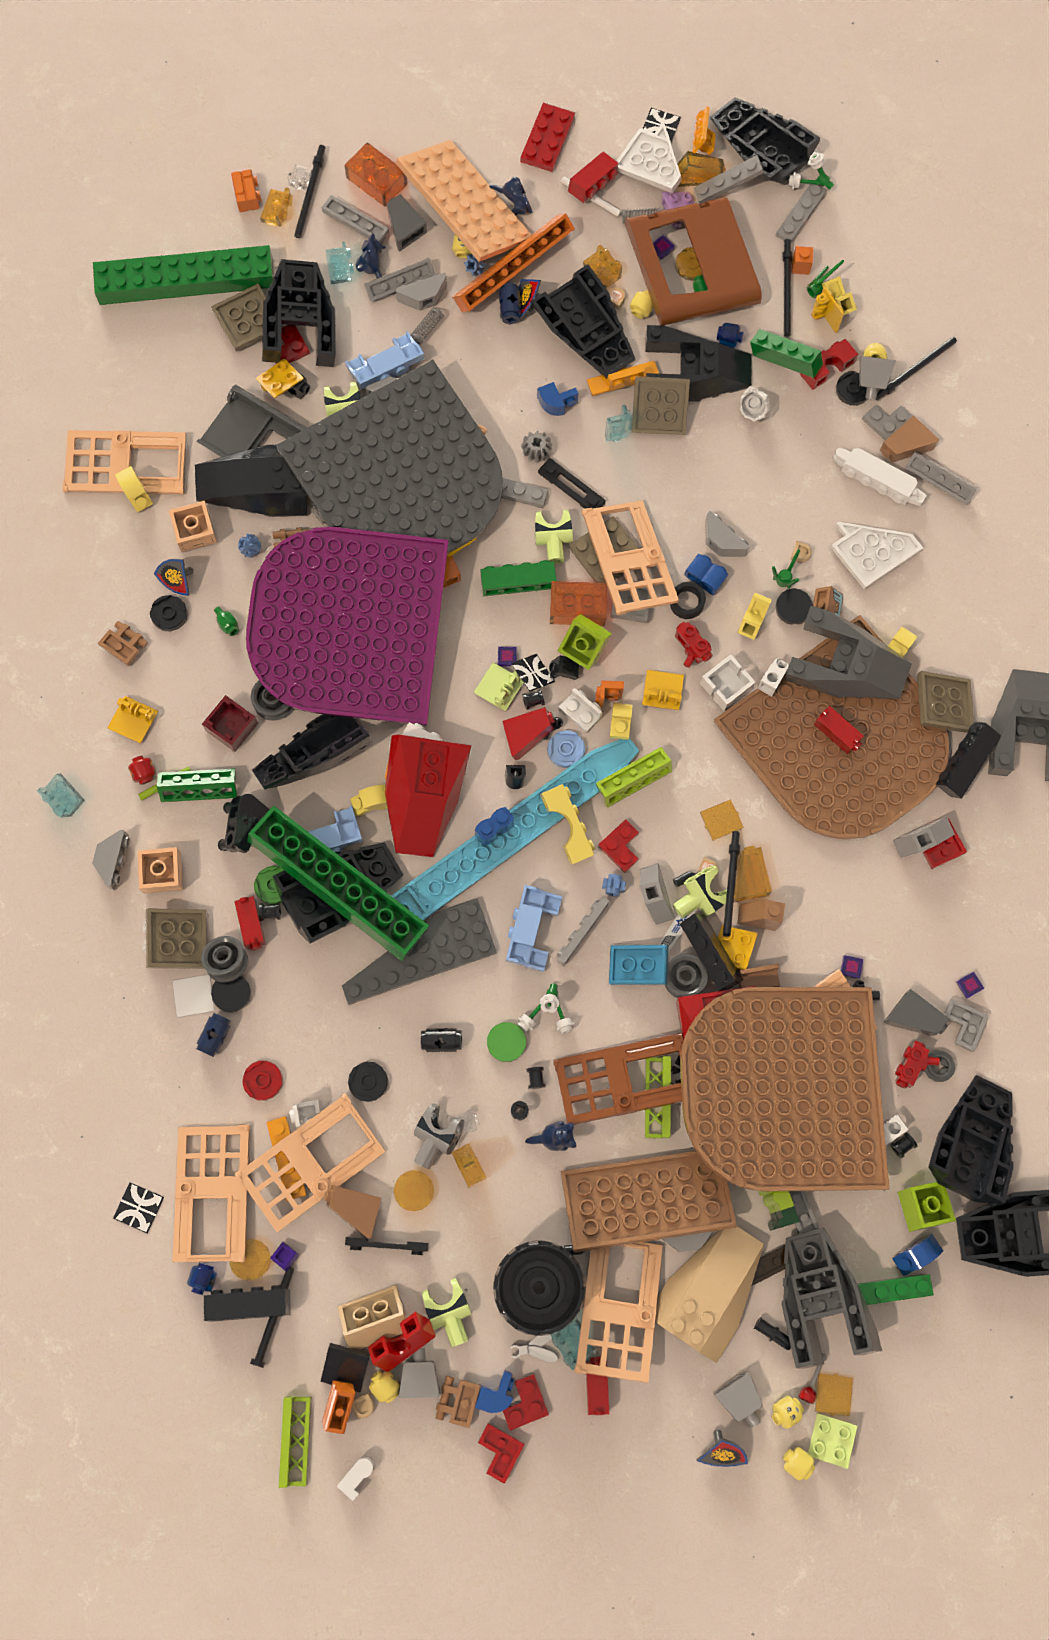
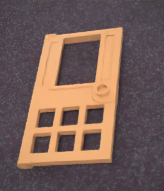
M68 430L63 492L124 493L115 474L130 467L131 449H178L177 477L138 478L147 493L184 494L186 433ZM76 439H91L90 450H75ZM96 440H112L111 450H96ZM90 456L89 467L74 466V457ZM111 456L110 467H95V457ZM73 473H88V483H73ZM94 473H109V484H94Z
M643 500L595 509L587 508L581 511L617 615L679 602ZM630 510L643 548L615 553L602 515ZM657 566L661 578L650 579L646 568ZM640 569L644 581L634 583L629 571ZM623 572L627 584L616 586L612 574ZM664 584L668 596L657 598L653 586ZM647 587L651 599L640 601L636 589ZM630 590L634 602L623 604L619 592Z
M344 1093L338 1100L234 1174L243 1183L273 1228L278 1232L323 1199L331 1185L339 1187L382 1155L385 1150L353 1107L348 1095ZM348 1114H351L369 1139V1142L325 1174L306 1145ZM280 1151H283L290 1163L275 1173L267 1161ZM263 1165L271 1177L255 1187L248 1175ZM294 1167L301 1179L286 1189L279 1177ZM275 1181L282 1193L267 1204L259 1191ZM305 1183L313 1195L298 1206L290 1193ZM286 1197L294 1209L278 1220L271 1207Z
M250 1125L178 1128L172 1262H246L247 1189L236 1176H225L226 1159L240 1158L239 1171L248 1165ZM221 1135L220 1153H206L207 1136ZM227 1135H240L239 1153H226ZM187 1136H201L200 1153L187 1154ZM187 1159H200L199 1177H186ZM206 1159H220L218 1177H205ZM193 1199H228L226 1255H191Z
M645 1242L620 1245L644 1250L638 1304L604 1299L610 1247L590 1250L577 1362L574 1372L648 1383L663 1245ZM590 1321L605 1323L603 1341L588 1338ZM610 1324L625 1326L623 1344L609 1342ZM630 1327L645 1330L643 1347L629 1345ZM587 1345L602 1347L600 1366L585 1363ZM608 1348L622 1351L620 1369L606 1367ZM628 1352L642 1354L640 1372L626 1370Z

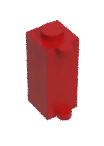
M831 706L825 709L816 719L814 725L847 755L852 750L856 752L862 745L860 741L864 736Z
M254 896L242 897L234 902L243 943L251 951L262 948V945H266L257 901Z
M592 1356L590 1361H585V1363L600 1366L601 1356ZM586 1374L588 1415L609 1414L608 1377Z

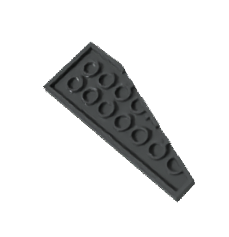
M478 898L442 910L425 922L429 925L426 933L403 961L387 951L343 984L342 988L348 1005L497 954Z

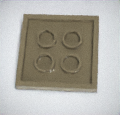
M259 284L211 306L213 313L236 352L262 339L263 302L266 296Z
M635 376L631 432L686 435L690 379Z
M614 516L604 522L615 553L639 549ZM588 532L569 544V549L601 590L607 584ZM624 573L612 574L614 581L624 575Z
M920 671L917 674L921 726L968 733L969 727L974 723L971 679Z
M147 908L146 968L205 969L201 962V955L204 947L207 945L206 910Z

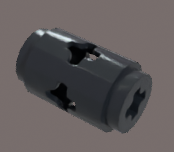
M427 1028L421 1031V1050H426V1052H457V1050H462V1030H457V1028ZM439 1037H442V1040L445 1041V1043H441Z

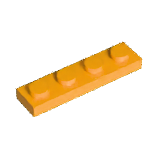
M286 1116L266 1122L272 1147L291 1134ZM283 1151L275 1155L278 1170H281L290 1163ZM294 1167L280 1176L286 1189L301 1179ZM304 1184L290 1193L293 1199L307 1196Z

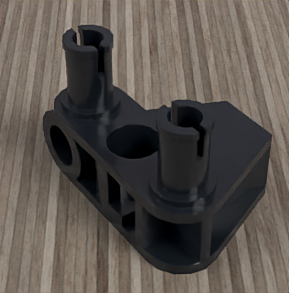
M252 794L236 796L231 802L224 804L223 810L226 814L229 813L225 839L218 841V848L221 851L228 850L241 853L249 851L251 844L247 842L248 833L270 810Z

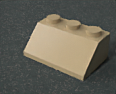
M397 1285L338 1306L344 1338L349 1348L360 1350L370 1346L383 1335L387 1338H393L403 1334L399 1323L405 1320L407 1316Z

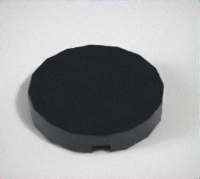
M849 371L839 377L836 384V394L843 403L858 406L868 400V398H865L867 387L859 386V373Z
M787 589L780 594L776 601V613L787 624H802L805 622L813 603L810 596L801 589Z
M164 595L156 599L152 604L150 610L151 621L162 631L171 632L177 630L187 620L188 611L186 605L177 596Z
M242 976L231 982L215 981L211 990L212 1001L217 1008L224 1012H237L246 1007L250 1001V985Z
M363 1062L352 1069L349 1074L348 1085L355 1098L364 1102H372L383 1096L387 1090L388 1078L380 1065L374 1062Z

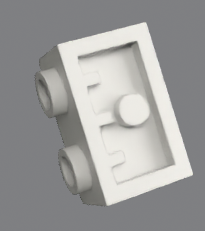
M574 688L571 695L559 706V710L587 733L601 719L602 709L597 703L590 702L583 691H578Z

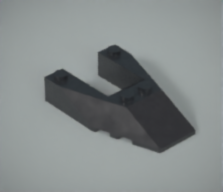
M281 259L267 297L263 302L262 362H280L281 324L316 327V366L334 367L336 356L335 307L332 305L330 294L326 290L317 262Z
M647 325L645 352L680 353V374L646 373V377L690 379L688 402H699L704 398L711 396L714 398L718 397L719 394L733 393L752 386L750 353L668 326Z
M1049 1190L1013 1192L1006 1196L1004 1204L988 1203L957 1217L956 1225L961 1260L1024 1277L1049 1275V1253H1044L1038 1216L1039 1211H1049Z

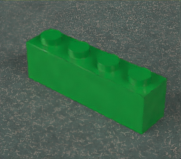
M759 329L750 341L754 357L814 378L823 366L821 350Z
M543 560L532 564L524 562L520 565L505 564L502 567L487 566L484 569H480L483 597L556 589L557 581L554 561Z
M930 1274L858 1283L867 1305L934 1296Z

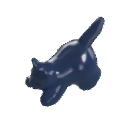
M512 177L503 187L496 184L489 185V188L504 194L507 199L513 202L514 208L512 213L515 215L526 214V210L529 213H533L528 198L524 195L526 194L524 187L518 177Z
M373 233L367 241L363 242L361 248L363 254L357 259L355 266L359 272L375 274L376 278L382 277L379 270V253L386 247L375 239Z
M563 1121L547 1125L541 1135L527 1138L525 1142L527 1144H543L550 1151H566L568 1147L576 1148V1142L573 1138L574 1125L571 1122L566 1125Z

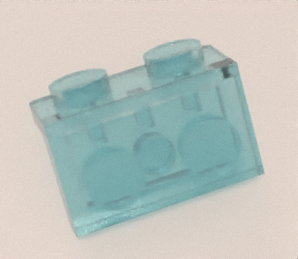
M344 241L341 248L325 250L331 284L352 281L351 274H354L353 264L348 261V259H351L350 247L346 248Z
M622 405L621 415L607 418L605 428L606 442H615L622 438H627L628 430L631 429L630 421H632L630 410L627 411L626 405Z
M61 773L56 774L46 787H40L37 790L41 795V799L52 807L53 812L61 818L72 817L85 801Z
M577 1317L566 1328L550 1334L553 1344L559 1348L565 1364L571 1370L575 1369L581 1329V1323ZM587 1345L586 1361L598 1354L594 1346Z

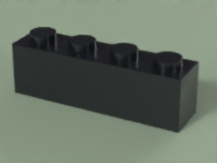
M974 722L969 727L965 738L959 743L955 754L949 759L945 770L939 775L936 785L950 797L962 799L1001 735L987 723Z
M694 913L680 923L719 991L730 990L743 981L704 914Z
M284 1285L271 1286V1290H263V1287H251L249 1292H243V1288L231 1289V1293L223 1294V1290L210 1291L211 1295H204V1321L207 1322L291 1315L290 1290L284 1289Z

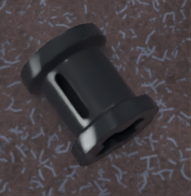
M541 689L527 695L525 693L522 694L526 710H529L532 706L545 705Z
M277 902L276 905L260 903V920L264 921V919L268 918L280 920V902Z
M544 1067L526 1069L529 1073L530 1081L528 1089L546 1087V1084L543 1083L542 1071H544Z
M523 1101L513 1103L511 1106L512 1117L519 1121L527 1117L529 1111L527 1104ZM517 1106L525 1108L522 1116L519 1113H514Z
M907 1132L903 1134L904 1137L899 1141L890 1144L893 1151L901 1159L905 1157L904 1154L909 1150L918 1147L916 1141Z

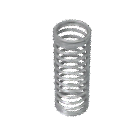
M655 207L654 209L649 208L648 210L647 208L645 210L643 208L642 210L639 209V211L638 209H636V211L635 209H633V211L631 209L630 211L628 209L627 211L624 209L622 210V223L625 224L624 221L627 218V212L630 218V213L632 214V217L633 213H635V216L637 213L639 216L640 212L641 215H643V211L644 214H646L647 211V215H649L650 210L651 215L652 210L654 214L655 209L656 212L661 211V208Z
M433 307L419 326L410 334L417 344L420 345L425 337L435 328L438 321L444 317L440 309Z

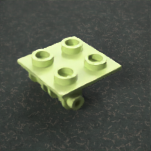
M492 663L473 693L506 711L523 685V681L516 671L511 673Z
M817 1413L808 1454L813 1458L848 1469L858 1426Z

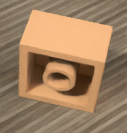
M205 501L169 510L177 544L181 552L217 543Z
M177 847L138 851L139 889L144 894L183 890L181 852Z

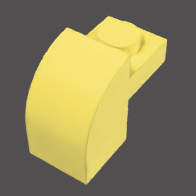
M840 276L822 283V286H825L833 294L836 303L842 307L844 315L857 310L852 293H845Z
M132 466L115 474L121 488L137 513L153 504Z
M754 593L737 633L755 640L772 600Z
M902 626L888 647L904 657L918 636Z
M613 702L610 738L629 740L632 704Z
M385 785L364 788L359 791L358 795L350 798L355 816L360 817L372 810L387 809Z

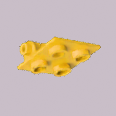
M824 286L822 293L816 297L811 316L815 320L825 317L837 334L844 311L834 300L833 294Z
M283 359L255 379L262 385L261 388L264 392L268 391L274 398H277L304 378Z
M647 670L642 705L679 711L684 675Z
M127 696L119 698L117 701L119 707L107 729L141 744L158 710Z
M721 925L718 939L738 971L747 969L758 933L731 927V936L726 937L723 936L724 925Z

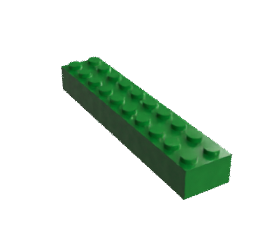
M270 245L93 262L94 293L99 305L239 292L256 284H259L261 289H269L274 280L272 253Z
M273 806L248 833L247 842L399 960L403 961L426 933L429 927L427 923L277 807Z

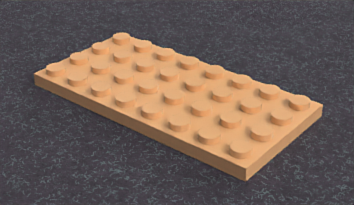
M451 140L397 158L396 165L478 262L511 250L532 235L498 194L489 188L486 180Z

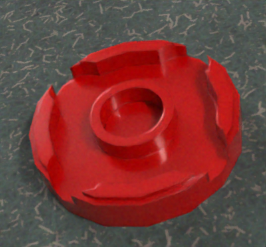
M257 1061L246 1068L242 1084L245 1092L251 1098L258 1101H266L274 1098L279 1093L283 1077L280 1069L275 1064L269 1061Z

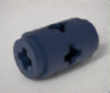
M506 283L499 290L500 318L506 324H515L519 322L521 316L520 289L514 283Z
M213 1013L212 1017L209 1016L196 1043L198 1044L196 1049L212 1057L219 1053L231 1027L229 1025L231 1020L216 1013ZM215 1032L217 1037L210 1036V1033Z

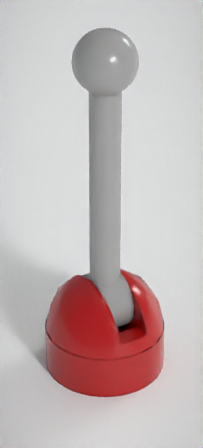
M822 1353L823 1360L826 1361L827 1355ZM822 1365L816 1367L810 1385L803 1387L798 1396L801 1400L813 1405L817 1395L813 1387Z

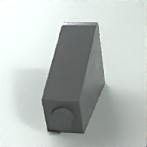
M401 194L389 200L387 203L388 216L397 250L400 252L427 233V226L424 219Z
M909 989L884 1020V1023L935 1036L938 1033L942 1034L948 1027L946 1022L949 1018L912 989Z

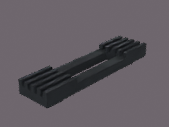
M550 457L538 470V474L560 488L584 509L601 508L606 502L604 498ZM561 474L587 495L584 498L560 481L558 475Z
M346 1237L345 1245L350 1246V1250L362 1251V1247L412 1250L411 1255H423V1251H428L429 1243L408 1241L407 1245L368 1242V1238Z

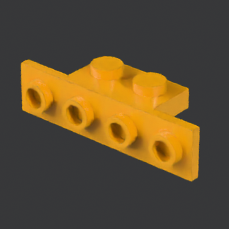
M708 106L704 110H700L695 118L696 124L694 126L695 132L692 142L693 153L700 150L711 155L714 151L716 134L708 128L710 111Z
M653 360L608 374L607 379L603 375L587 379V384L591 395L595 396L634 385L635 376L646 377V373L659 372Z

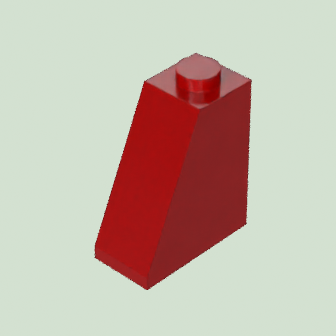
M546 707L502 721L512 757L515 760H519L554 730L552 724L555 723L553 713L549 712Z

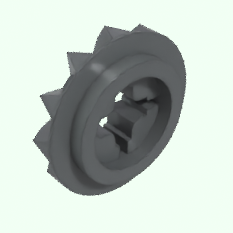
M935 1050L928 1054V1057L940 1058V1065L946 1068L940 1069L937 1074L936 1067L927 1065L926 1070L923 1072L926 1073L929 1079L935 1082L949 1080L955 1072V1062L951 1055L942 1050Z

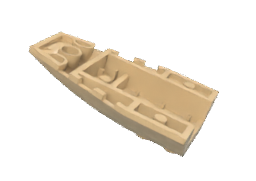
M738 1226L736 1228L719 1230L668 1279L657 1297L655 1322L699 1353L717 1363L739 1327L764 1243Z

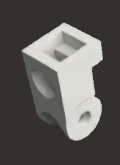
M776 658L763 676L757 689L772 697L788 670L789 664Z
M898 1115L892 1116L884 1123L885 1144L891 1143L908 1130Z
M365 1456L358 1459L337 1486L352 1501L360 1492L356 1488L363 1478L371 1475L374 1469L372 1459Z

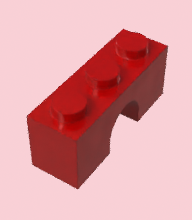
M846 338L840 342L836 341L828 350L821 351L823 366L814 378L801 373L800 375L810 388L814 390L827 381L830 374L826 368L827 365H833L842 372L855 364L858 353Z
M415 1311L399 1323L403 1333L401 1336L387 1338L383 1335L371 1344L368 1350L373 1365L386 1372L391 1371L434 1339L436 1335L430 1319Z

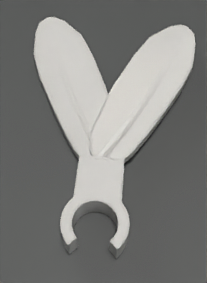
M553 1334L536 1336L527 1345L510 1346L511 1349L516 1347L519 1350L517 1355H512L511 1357L518 1358L520 1355L530 1354L546 1362L557 1361L558 1357L554 1352L541 1348L552 1338Z

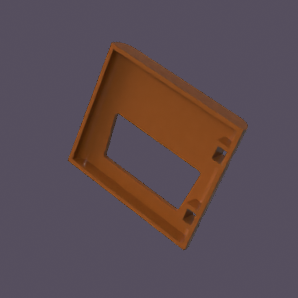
M727 197L708 200L701 204L695 203L662 210L651 215L644 214L625 219L624 223L660 325L664 326L761 303V287ZM679 221L684 222L706 283L707 291L675 295L670 293L649 231Z

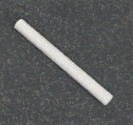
M563 176L561 183L569 187L570 179ZM594 195L593 198L589 199L615 216L619 217L621 215V210L600 197Z

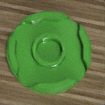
M270 866L264 868L258 873L254 881L256 895L266 904L276 905L277 902L282 903L273 880V875L284 871L280 867Z
M503 1022L495 1025L490 1030L487 1037V1047L495 1059L501 1062H511L517 1060L523 1054L526 1048V1037L518 1025L511 1022Z

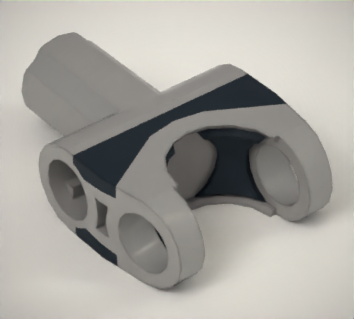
M435 1103L426 1109L414 1130V1136L423 1141L414 1162L426 1169L431 1168L439 1151L446 1155H450L453 1152L464 1127V1120L456 1117L452 1124L442 1129L438 1123L440 1106Z

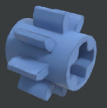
M472 254L467 255L468 260L464 262L466 272H472V276L482 274L484 272L483 268L487 266L485 260L478 262Z
M246 534V537H241L238 542V549L241 551V554L253 558V554L257 555L261 550L259 538L253 534Z
M609 874L608 878H604L602 889H606L605 894L618 897L620 892L624 893L626 881H622L623 877L621 875Z

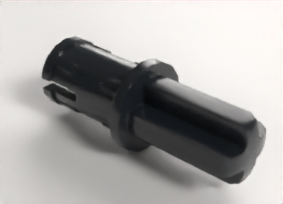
M761 1317L757 1320L754 1329L768 1337L770 1342L774 1341L787 1351L791 1349L789 1337L781 1332L779 1327L775 1328Z

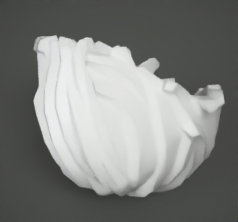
M749 386L740 398V411L744 418L750 419L752 422L762 420L770 411L769 397L764 392L756 389V387Z

